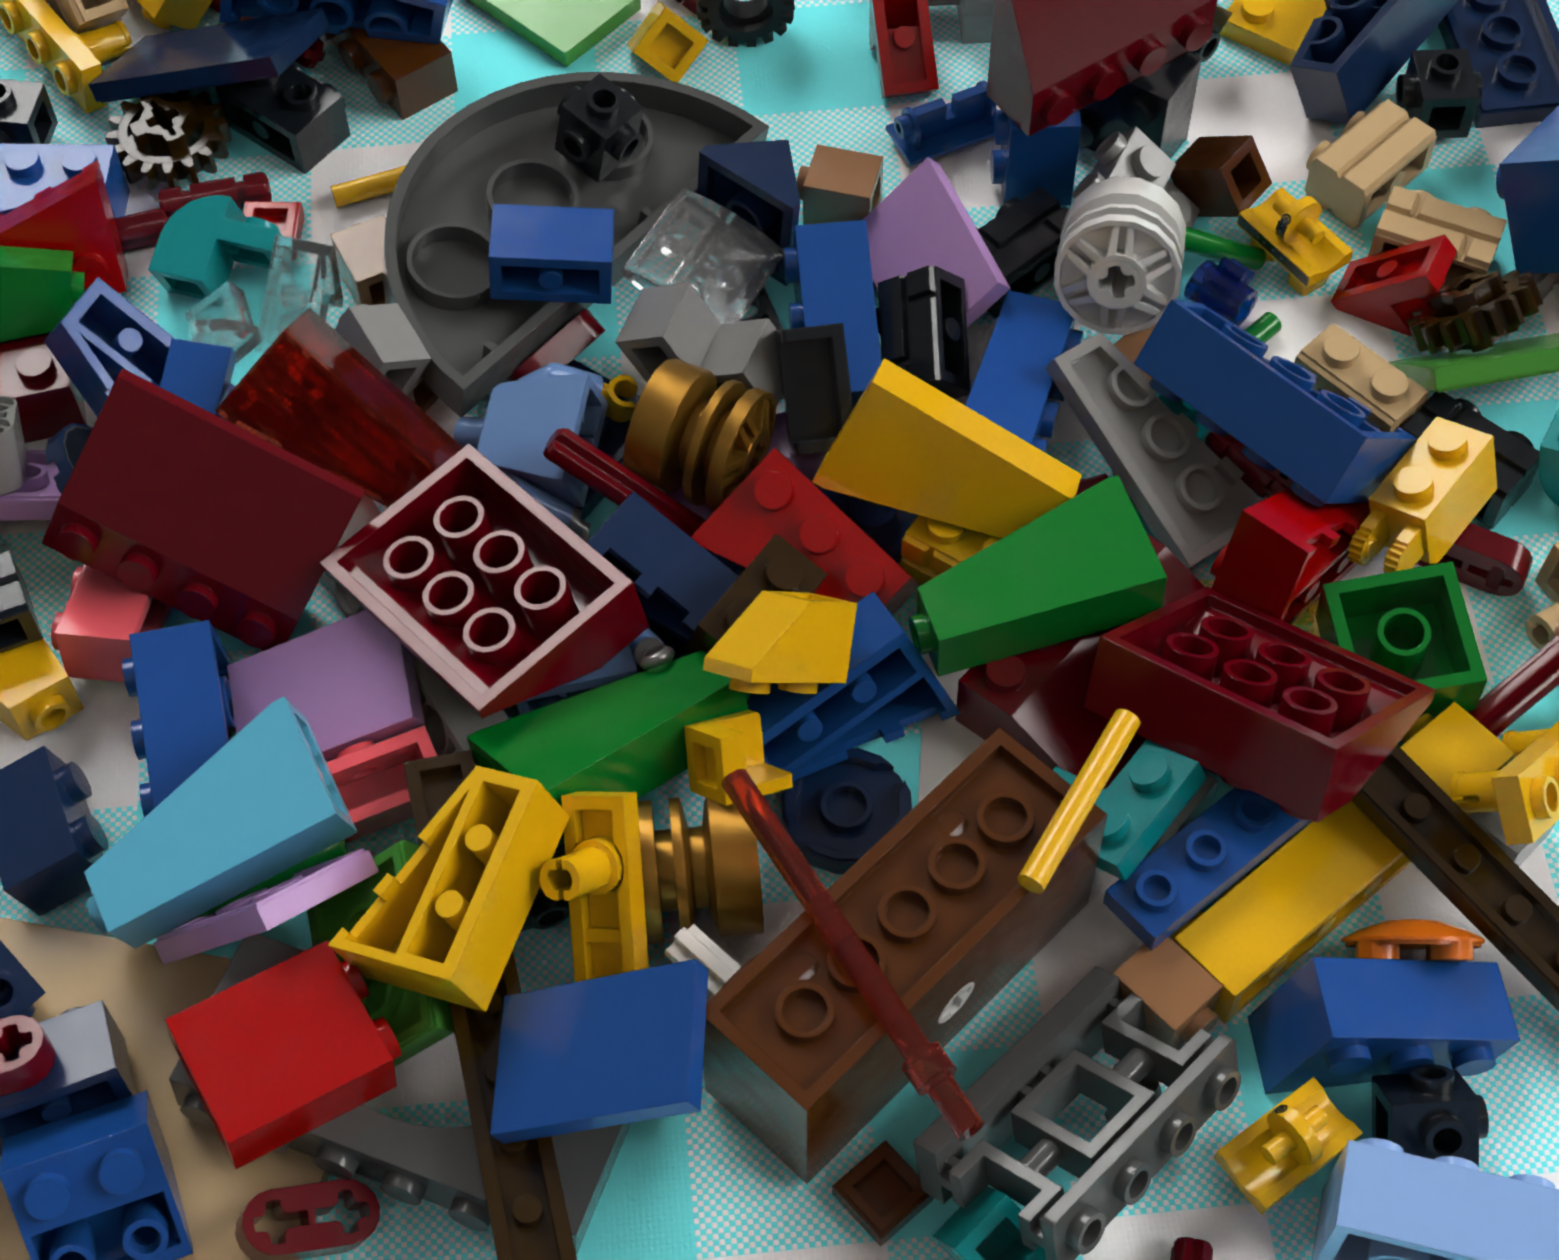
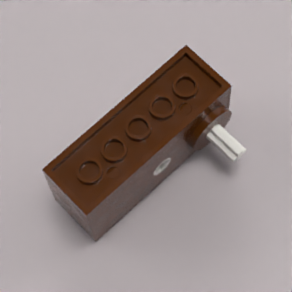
M1000 727L768 946L742 967L695 924L689 929L685 927L680 929L674 935V942L665 950V955L673 963L697 959L708 968L707 994L712 998L706 1005L703 1061L705 1090L806 1184L1089 902L1108 814L1095 804L1093 805L1043 893L1036 894L1022 887L1017 877L1071 785Z

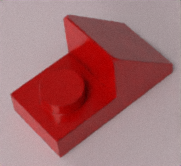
M869 0L870 50H876L882 99L936 92L939 89L928 0Z
M1444 234L1351 261L1330 302L1339 311L1401 334L1412 336L1407 319L1413 317L1412 312L1414 310L1427 307L1426 301L1430 299V295L1439 292V289L1445 283V277L1457 254V250Z

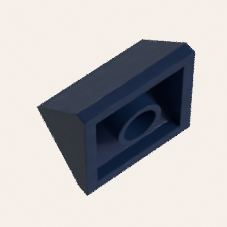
M789 140L706 145L699 151L696 231L712 241L729 239L741 243L748 250L756 268L787 286L789 283L786 284L783 248L793 247L794 228L799 223L800 197Z

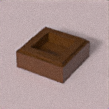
M886 1140L832 1185V1195L880 1247L934 1200L932 1196L922 1191L919 1175Z

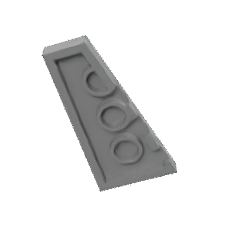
M1101 332L1055 357L1045 367L1115 476L1119 475L1128 496L1157 540L1164 544L1187 569L1197 565L1230 543L1243 509L1269 498L1266 495L1260 499L1240 479L1245 474L1227 456L1220 459L1195 435L1200 429L1183 412L1179 415L1174 414L1156 396V391L1149 385L1150 380Z

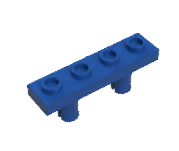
M1233 788L1141 861L1126 881L1119 879L1107 888L1103 903L1152 951L1261 861L1267 860L1266 857L1305 827L1311 820L1294 818L1283 812L1279 804L1251 790Z

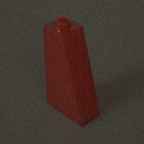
M311 308L307 309L285 328L215 410L228 422L364 489V495L386 507H390L463 448Z

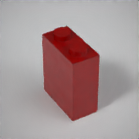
M328 940L165 1019L174 1049L235 1169L397 1087L394 1060L402 1056L398 1041L383 1016L372 1021L361 1001L369 997V992L358 967L349 964L345 960L340 962L335 952L327 946L329 944Z

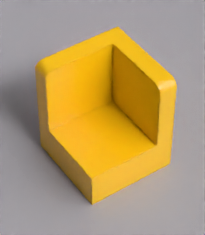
M658 0L627 45L633 53L670 81L678 83L709 40Z
M744 710L684 726L691 792L728 806L793 787L791 772L765 763L761 715L758 712Z

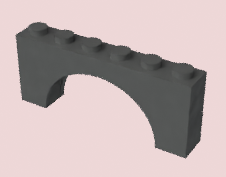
M261 934L244 938L213 995L303 952V950ZM179 1059L169 1077V1081L176 1101L181 1106L180 1111L192 1121L214 1128ZM362 1104L271 1151L284 1154L289 1147L314 1157L313 1163L318 1168L338 1178L352 1179L355 1173L381 1183L380 1188L384 1193L406 1204L419 1205L422 1199L449 1209L448 1215L454 1221L470 1229L487 1231L491 1225L472 1126L444 1128L412 1124L388 1117ZM631 1123L551 1136L576 1256Z

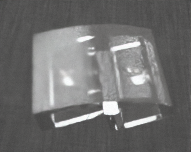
M682 188L671 200L620 273L640 291L642 288L690 282L720 324L740 322L783 258V249L735 213L700 194Z

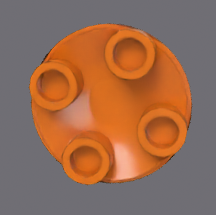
M1400 919L1386 920L1359 929L1341 938V943H1345V947L1355 948V958L1400 959V949H1426V960L1469 962L1474 960L1473 948H1482V944H1485V939L1468 930L1438 920Z

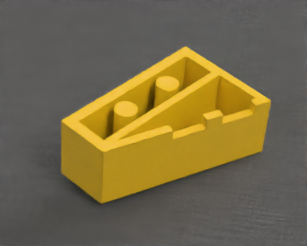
M476 765L418 835L423 844L395 877L387 873L373 889L379 897L351 931L348 932L342 927L327 946L346 962L357 966L360 973L366 978L486 1012L540 888V870L545 862L552 859L570 816L538 780Z

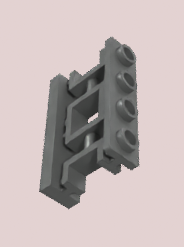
M1096 965L913 1141L922 1191L943 1204L953 1196L955 1203L966 1208L990 1185L1025 1206L1018 1214L1023 1245L1033 1251L1041 1246L1045 1249L1046 1260H1075L1080 1254L1084 1255L1092 1251L1100 1241L1105 1227L1127 1204L1133 1205L1137 1203L1146 1193L1151 1179L1172 1157L1183 1155L1192 1144L1196 1132L1217 1110L1223 1111L1233 1102L1241 1084V1074L1238 1071L1236 1040L1220 1034L1213 1041L1212 1034L1200 1029L1180 1050H1177L1143 1032L1146 1028L1143 998H1139L1133 993H1130L1126 998L1121 997L1119 977ZM1103 1047L1105 1053L1120 1060L1112 1069L1092 1059ZM1147 1075L1168 1086L1157 1100L1155 1092L1139 1084ZM1080 1093L1117 1113L1089 1142L1053 1122ZM1013 1136L1016 1142L1030 1149L1020 1161L1000 1150ZM1057 1166L1079 1178L1065 1194L1062 1186L1047 1178Z

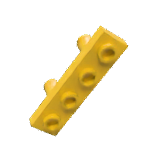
M0 0V19L5 29L11 35H18L25 43L29 55L37 65L43 64L53 75L60 92L64 96L70 95L86 114L106 107V103L96 102L88 84L102 73L101 64L103 62L122 56L132 47L130 45L132 44L131 35L125 24L121 20H115L103 27L77 34L48 5L47 0Z
M1559 721L1547 729L1506 731L1502 737V742L1516 753V757L1501 770L1470 773L1462 771L1456 772L1452 776L1450 783L1451 797L1465 796L1466 800H1456L1455 803L1467 815L1472 813L1499 812L1506 845L1534 843L1559 820Z
M575 791L562 795V808L570 816L564 829L565 855L545 862L540 870L539 881L541 889L548 898L556 901L562 899L569 901L574 981L579 982L649 968L637 792Z

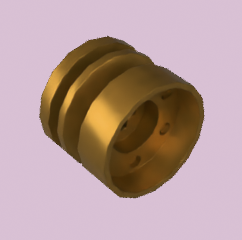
M676 358L665 360L654 371L647 382L632 414L625 440L624 466L666 494L676 492L683 485V495L689 503L696 506L706 503L707 507L714 512L767 456L776 419V400L770 392L759 388L747 390L743 382L737 380L725 381L717 388V378L712 371Z
M679 797L668 798L671 829L665 830L654 829L652 801H637L647 945L664 943L662 912L679 911L680 929L683 927L689 929L695 924L696 909L710 908L714 927L719 937L764 933L761 877L752 799L725 806L705 798L702 826L688 827Z

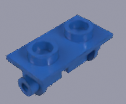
M983 80L974 87L952 94L950 103L946 104L940 98L915 108L907 107L902 109L901 116L894 118V123L886 125L885 130L911 167L922 163L927 157L933 159L994 137V112L997 110V105L986 95L987 82Z

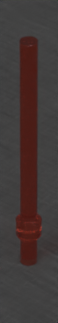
M738 769L731 772L724 778L721 786L905 1061L901 1069L919 1095H929L959 1141L972 1137L982 1129L985 1123L953 1076L957 1071L956 1066L939 1042H929L745 769Z

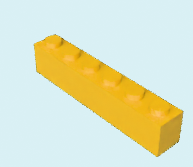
M1455 701L1435 718L1430 713L1421 716L1402 738L1404 744L1400 747L1454 802L1456 800H1466L1465 796L1451 797L1450 783L1454 773L1501 770L1513 760L1516 754ZM1352 801L1319 822L1315 823L1312 821L1303 830L1297 832L1266 857L1267 860L1253 872L1249 871L1218 896L1220 900L1206 912L1201 910L1170 936L1179 947L1223 986L1214 1012L1224 1024L1230 1021L1411 863Z

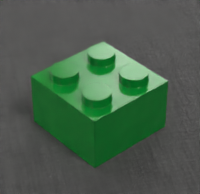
M1453 561L1322 585L1315 616L1322 639L1435 689L1432 703L1421 716L1430 713L1435 718L1454 701L1467 712L1476 709L1487 683V676Z

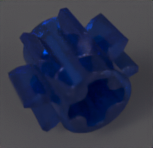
M1226 257L1221 259L1219 265L1211 260L1202 263L1189 279L1184 291L1185 298L1191 302L1205 305L1237 326H1240L1249 316L1258 300L1259 294L1258 291L1248 285L1255 276V273L1235 259L1229 260Z

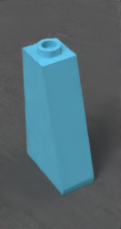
M285 696L272 702L84 871L93 894L92 897L86 900L87 909L94 924L103 935L108 936L111 934L136 949L291 868L329 846L357 833L307 718Z

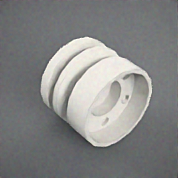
M1115 176L1091 184L1073 200L1063 221L1060 244L1055 260L1054 288L1062 307L1079 324L1102 334H1132L1151 328L1156 324L1170 300H1176L1179 296L1185 250L1186 223L1178 203L1162 187L1142 178ZM1116 266H1119L1121 271H1117Z

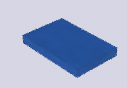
M697 959L504 996L490 1135L506 1144L701 1111L708 968Z

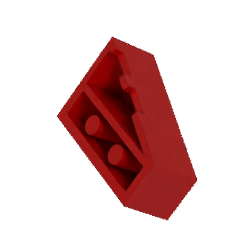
M99 160L82 168L81 173L56 187L51 188L50 186L35 194L34 199L5 215L3 213L0 214V246L73 251V271L85 272L84 291L99 277L116 292H127L128 267Z
M775 447L691 536L708 552L746 569L772 537L778 534L828 574L816 594L857 603L874 591L892 616L917 591V587L921 586Z
M1288 488L1243 509L1230 543L1220 551L1211 566L1210 574L1216 577L1211 589L1292 624L1319 600L1323 584L1340 581L1357 565L1349 561V557H1347L1349 551L1347 550L1349 549L1352 536L1355 535L1356 530H1359L1360 525L1370 514L1369 503L1325 504L1323 507H1319L1303 500L1291 488Z

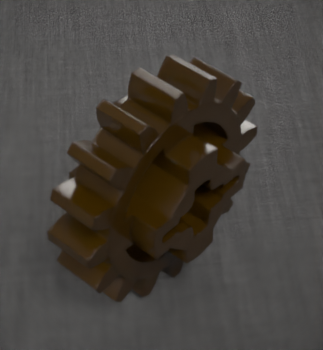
M191 90L139 97L140 102L137 104L123 101L120 103L124 116H110L108 119L112 131L105 133V140L107 145H115L128 183L134 184L143 178L149 191H153L160 182H167L169 188L177 187L179 180L187 179L191 184L199 183L197 173L203 170L207 173L215 174L218 170L214 158L226 159L229 156L226 143L232 141V136L223 107L220 103L212 104L210 94L207 91H203L193 97Z
M1498 270L1489 274H1477L1475 271L1456 278L1455 282L1439 290L1438 293L1431 294L1430 299L1426 301L1427 307L1414 310L1412 312L1413 317L1407 319V324L1419 352L1429 350L1430 354H1435L1448 348L1451 353L1459 350H1472L1474 353L1490 348L1500 338L1518 331L1519 325L1525 323L1524 317L1539 312L1537 306L1542 305L1543 300L1535 278L1530 271L1519 274L1518 270H1513L1502 277Z

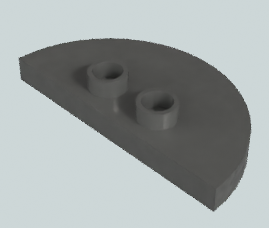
M575 72L520 82L495 91L467 105L448 118L425 139L411 156L395 186L385 222L383 260L386 304L398 303L431 358L430 363L420 376L442 402L459 417H463L489 395L496 385L505 381L517 367L585 308L593 304L490 299L488 256L493 204L614 209L612 286H614L697 213L699 151L706 145L766 141L769 126L745 110L699 89L661 78L615 72ZM600 73L617 87L631 93L635 100L644 107L639 130L642 140L638 149L626 162L618 165L604 179L597 183L556 151L555 143L560 117L557 114V110L561 100L572 88L576 86L584 87Z

